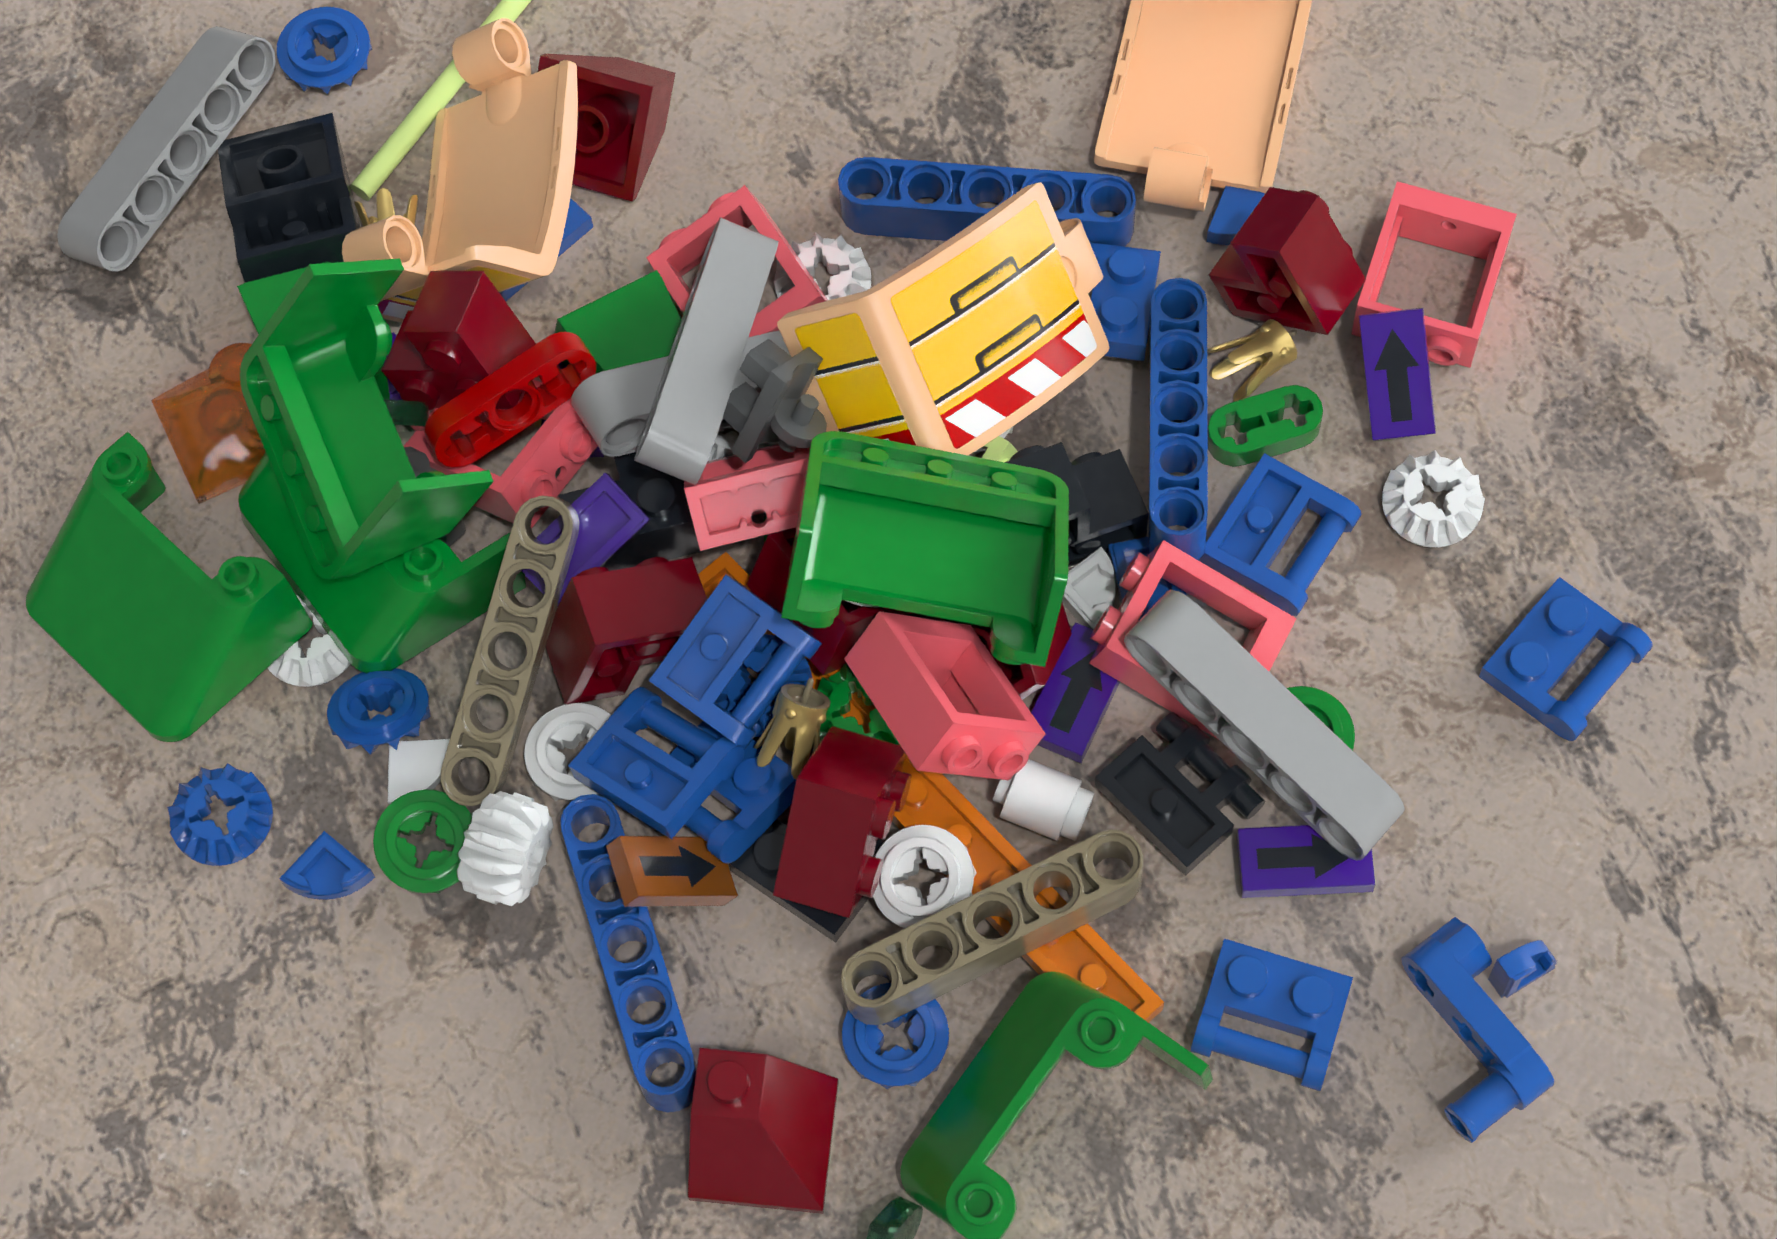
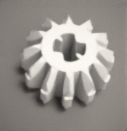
M502 791L496 794L490 793L482 800L480 809L472 813V822L468 830L464 832V843L458 852L461 862L457 869L458 880L462 882L464 891L476 894L478 899L495 905L500 902L513 906L516 902L522 903L529 896L531 887L538 884L539 874L542 867L546 865V855L552 845L550 834L554 826L547 806L534 802V799L515 792L513 795Z

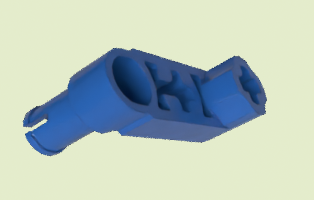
M1456 917L1452 918L1401 958L1404 970L1416 988L1487 1069L1488 1076L1454 1103H1449L1444 1109L1448 1121L1461 1137L1472 1143L1479 1134L1513 1108L1523 1110L1554 1085L1552 1074L1543 1060L1473 979L1492 965V958L1486 950L1482 939L1468 924Z

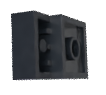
M333 113L224 140L218 148L224 199L233 227L236 257L244 282L305 268L309 264L344 262L342 243L347 234L360 228V223Z

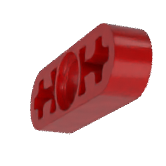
M558 332L549 335L434 411L426 422L425 437L437 459L443 465L454 468L470 465L571 399L575 389L584 380L596 373L595 359L578 335L571 332ZM567 359L570 364L560 370L557 365ZM537 376L543 383L539 387H536L532 381ZM517 389L525 391L521 402L513 408L507 410L496 409L498 400L505 393ZM483 412H485L487 418L489 419L484 423H482L478 416ZM460 430L463 435L454 440L451 435Z

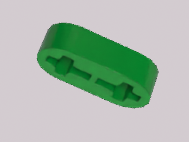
M1291 385L1228 403L1218 408L1210 418L1208 425V450L1213 458L1220 463L1236 467L1260 461L1264 453L1273 457L1303 448L1312 443L1319 434L1323 417L1322 402L1317 394L1309 388ZM1293 407L1297 415L1305 414L1303 426L1295 427L1291 419L1283 420L1284 409ZM1235 425L1239 433L1246 432L1245 443L1236 445L1232 437H1225L1226 427Z

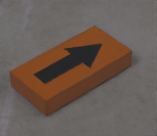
M619 836L606 846L625 907L725 906L738 896L728 863H723L711 854L707 849V842L701 837L674 836L671 840L667 836Z

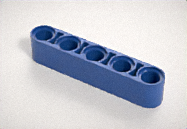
M863 157L848 162L841 169L838 177L842 220L849 229L863 235L947 241L995 208H981L976 206L977 204L993 202L998 206L1024 187L1035 183H1042L1044 185L1052 207L1058 209L1055 211L1059 222L1073 218L1081 220L1089 242L1125 247L1131 241L1134 233L1135 191L1130 183L1123 178L1109 174ZM862 193L877 195L871 199L863 200L856 198V196ZM925 197L937 199V201L930 204L916 202V200ZM1109 210L1116 212L1119 215L1115 217H1103L1098 215L1097 213L1100 211Z
M1175 278L1168 279L1159 284L1153 291L1151 298L1148 545L1151 553L1164 540L1199 561L1204 555L1206 546L1208 515L1207 298L1205 291L1199 284L1189 279ZM1179 368V369H1185V370H1180V371H1178V370H1172V369ZM1172 420H1182V421H1186V422L1176 423V422H1171V421H1172ZM1180 472L1185 473L1187 475L1174 476L1170 475L1169 473ZM1179 525L1188 529L1177 531L1168 527Z
M595 794L582 795L572 800L564 809L560 820L561 832L633 1071L648 1104L656 1110L667 1113L680 1111L692 1103L697 1065L648 907H625L622 897L614 902L607 903L596 899L597 892L603 885L609 882H617L606 846L617 837L626 835L613 803L605 797ZM600 823L609 827L608 833L597 842L587 843L578 839L580 832L590 824ZM637 941L647 946L645 953L634 962L622 963L613 958L619 946L626 942ZM655 1001L665 1006L664 1014L652 1024L643 1025L632 1020L633 1012L639 1005L645 1002ZM674 1062L685 1068L682 1078L672 1086L660 1087L650 1082L653 1071L663 1063Z

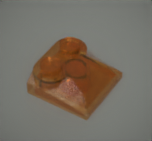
M235 343L223 348L214 356L209 369L151 400L198 504L245 484L265 453L240 384L241 362L245 353L252 345L249 343Z

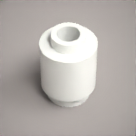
M1028 759L1026 765L1014 774L1010 780L1000 779L993 801L1003 805L1000 814L1002 819L1056 841L1059 840L1060 835L1076 841L1095 793L1081 788L1082 780Z

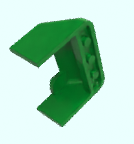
M400 258L309 264L245 353L241 362L240 384L247 407L311 567L320 578L325 580L356 575L449 534L494 482L489 470L445 475L440 471L423 472L417 477L415 476L374 377L384 364L392 347L391 329L383 319L378 304L404 270Z
M381 367L374 377L393 420L388 379L381 371ZM266 452L243 485L238 498L242 521L278 570L286 577L291 587L308 609L311 610L351 665L364 673L391 671L486 613L510 533L506 534L462 562L445 542L436 539L356 575L325 580L320 578L311 567ZM522 571L517 574L513 581L514 595L526 588L525 574Z
M1060 972L1040 974L1025 986L905 1154L900 1169L903 1187L913 1200L966 1239H1002L1016 1215V1196L1010 1184L986 1164L1066 1052H1069L1092 1068L1111 1069L1126 1062L1140 1044L1204 1090L1207 1089L1213 1080L1209 1065L1120 1002L1067 974Z

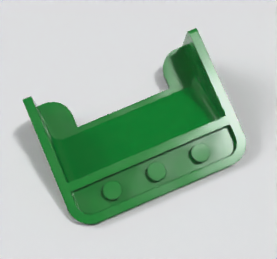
M127 431L106 449L94 463L27 592L26 609L32 619L153 738L163 742H177L197 731L312 628L313 623L286 577L267 560L259 557H232L221 565L218 574L211 579L141 513L165 492L166 487L152 466L151 458L144 446Z
M829 431L820 433L812 439L781 618L799 621L801 624L812 628H826L833 624L834 618L839 613L842 600L990 627L991 653L997 660L1011 665L1027 663L1045 667L1068 580V486L1058 476L1037 468L847 432Z

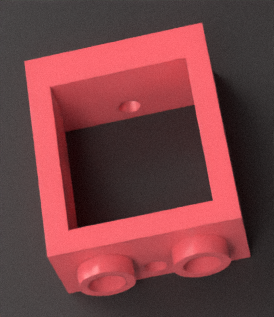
M1397 181L1366 275V281L1357 303L1351 334L1361 337L1359 321L1361 314L1403 310L1378 303L1399 236L1484 259L1486 264L1466 327L1424 316L1429 360L1445 366L1458 364L1470 368L1517 214Z
M745 185L736 192L724 194L716 199L706 214L687 228L675 230L667 235L660 243L659 248L646 257L653 269L658 271L667 290L684 313L691 290L682 276L701 263L712 232L721 217L745 228L754 225L760 234L779 241L775 257L795 285L756 314L749 337L778 331L777 322L787 313L828 301L764 206Z
M532 380L536 387L543 384L537 380ZM524 390L522 391V394L517 404H519L523 399L525 394ZM571 399L541 418L546 420L501 476L490 472L494 482L477 500L474 506L514 523L518 510L529 499L538 496L557 497L598 447L571 405ZM435 408L403 446L412 447L425 453L429 459L430 467L445 475L485 471V469L473 464L458 468L448 467L437 459L425 437L424 430L428 418L438 408ZM485 412L478 415L482 423L489 420ZM458 430L451 436L455 440L460 438L463 433ZM560 468V474L555 478L556 471ZM549 506L540 508L534 514L531 521V529Z
M777 444L757 449L753 458L746 463L736 455L708 461L696 485L684 481V490L700 551L795 528L800 509L809 448L797 447L795 451L787 452ZM766 512L767 518L763 523L757 524L752 521L751 516Z
M1163 540L1147 557L1138 552L1127 567L1119 586L1128 591L1119 608L1116 609L1109 605L1095 626L1090 639L1099 643L1089 664L1217 738L1131 656L1125 646V635L1137 624L1160 579L1163 578L1249 629L1250 632L1242 647L1268 671H1270L1296 618Z
M879 611L844 658L917 771L1010 780L1014 774L1026 765L1030 753L1046 734L971 625Z

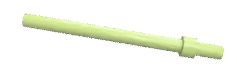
M501 0L481 26L501 18L515 22L532 0ZM454 60L450 62L352 182L350 187L359 197L366 201L371 199L436 119L437 113L445 108L466 82L455 67Z

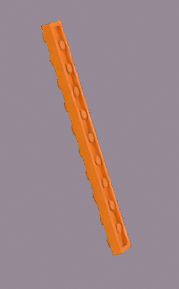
M726 551L698 574L707 599L726 574L750 590L746 585L750 575ZM767 630L765 633L768 635H775L769 630ZM805 656L811 669L812 679L814 680L813 689H818L822 677L829 678L840 671L838 669L823 676ZM746 669L755 679L760 674L753 669ZM856 692L852 693V700H850L851 710L841 716L844 718L855 717L858 725L863 726L865 734L870 733L868 725L870 722V711L876 709L874 705L866 706L863 703L862 697L858 698ZM905 755L902 772L912 775L911 784L905 805L901 812H894L892 822L900 830L915 825H931L942 828L956 836L967 847L972 864L977 872L974 877L972 895L1031 866L942 773L917 771L908 756ZM1053 887L1043 889L1035 898L1041 906L1047 909H1059L1068 904ZM990 916L985 918L1002 937L1012 927L1002 917ZM1088 923L1022 956L1039 975L1047 972L1067 974L1120 1002L1148 1023L1164 1008V1001Z

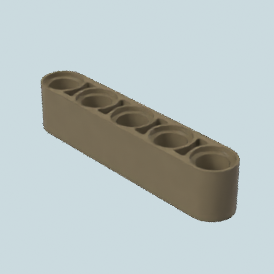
M538 496L531 498L520 507L514 519L441 768L440 780L444 792L451 800L460 805L475 806L481 804L482 800L490 793L496 794L501 791L508 776L579 534L580 521L576 510L569 502L559 497ZM546 506L556 509L561 514L564 522L560 538L550 544H544L537 540L531 529V521L534 514L540 508ZM525 569H532L538 572L545 583V594L542 600L535 606L522 604L514 595L513 581L517 574ZM506 631L518 634L525 641L527 647L526 658L518 668H508L501 664L495 654V643L498 637ZM486 694L500 697L507 705L508 720L505 726L499 730H492L483 726L478 719L476 713L477 705ZM466 757L478 758L487 765L490 772V781L484 791H471L461 783L458 775L459 766Z
M1107 830L1097 833L858 951L847 960L841 974V984L848 1010L855 1019L864 1024L880 1025L890 1022L1127 904L1136 897L1141 888L1143 853L1140 844L1133 836L1123 831ZM1119 858L1126 862L1131 870L1123 878L1112 880L1099 875L1095 867L1103 859ZM1049 887H1060L1071 896L1069 903L1059 909H1047L1041 906L1035 898L1039 892ZM990 916L1002 917L1012 926L1005 936L998 939H987L979 935L975 929L980 921ZM932 945L941 946L951 953L952 956L948 963L937 969H926L915 960L921 950ZM871 975H879L888 979L891 983L888 992L881 998L874 1000L864 999L855 992L858 983L862 979Z

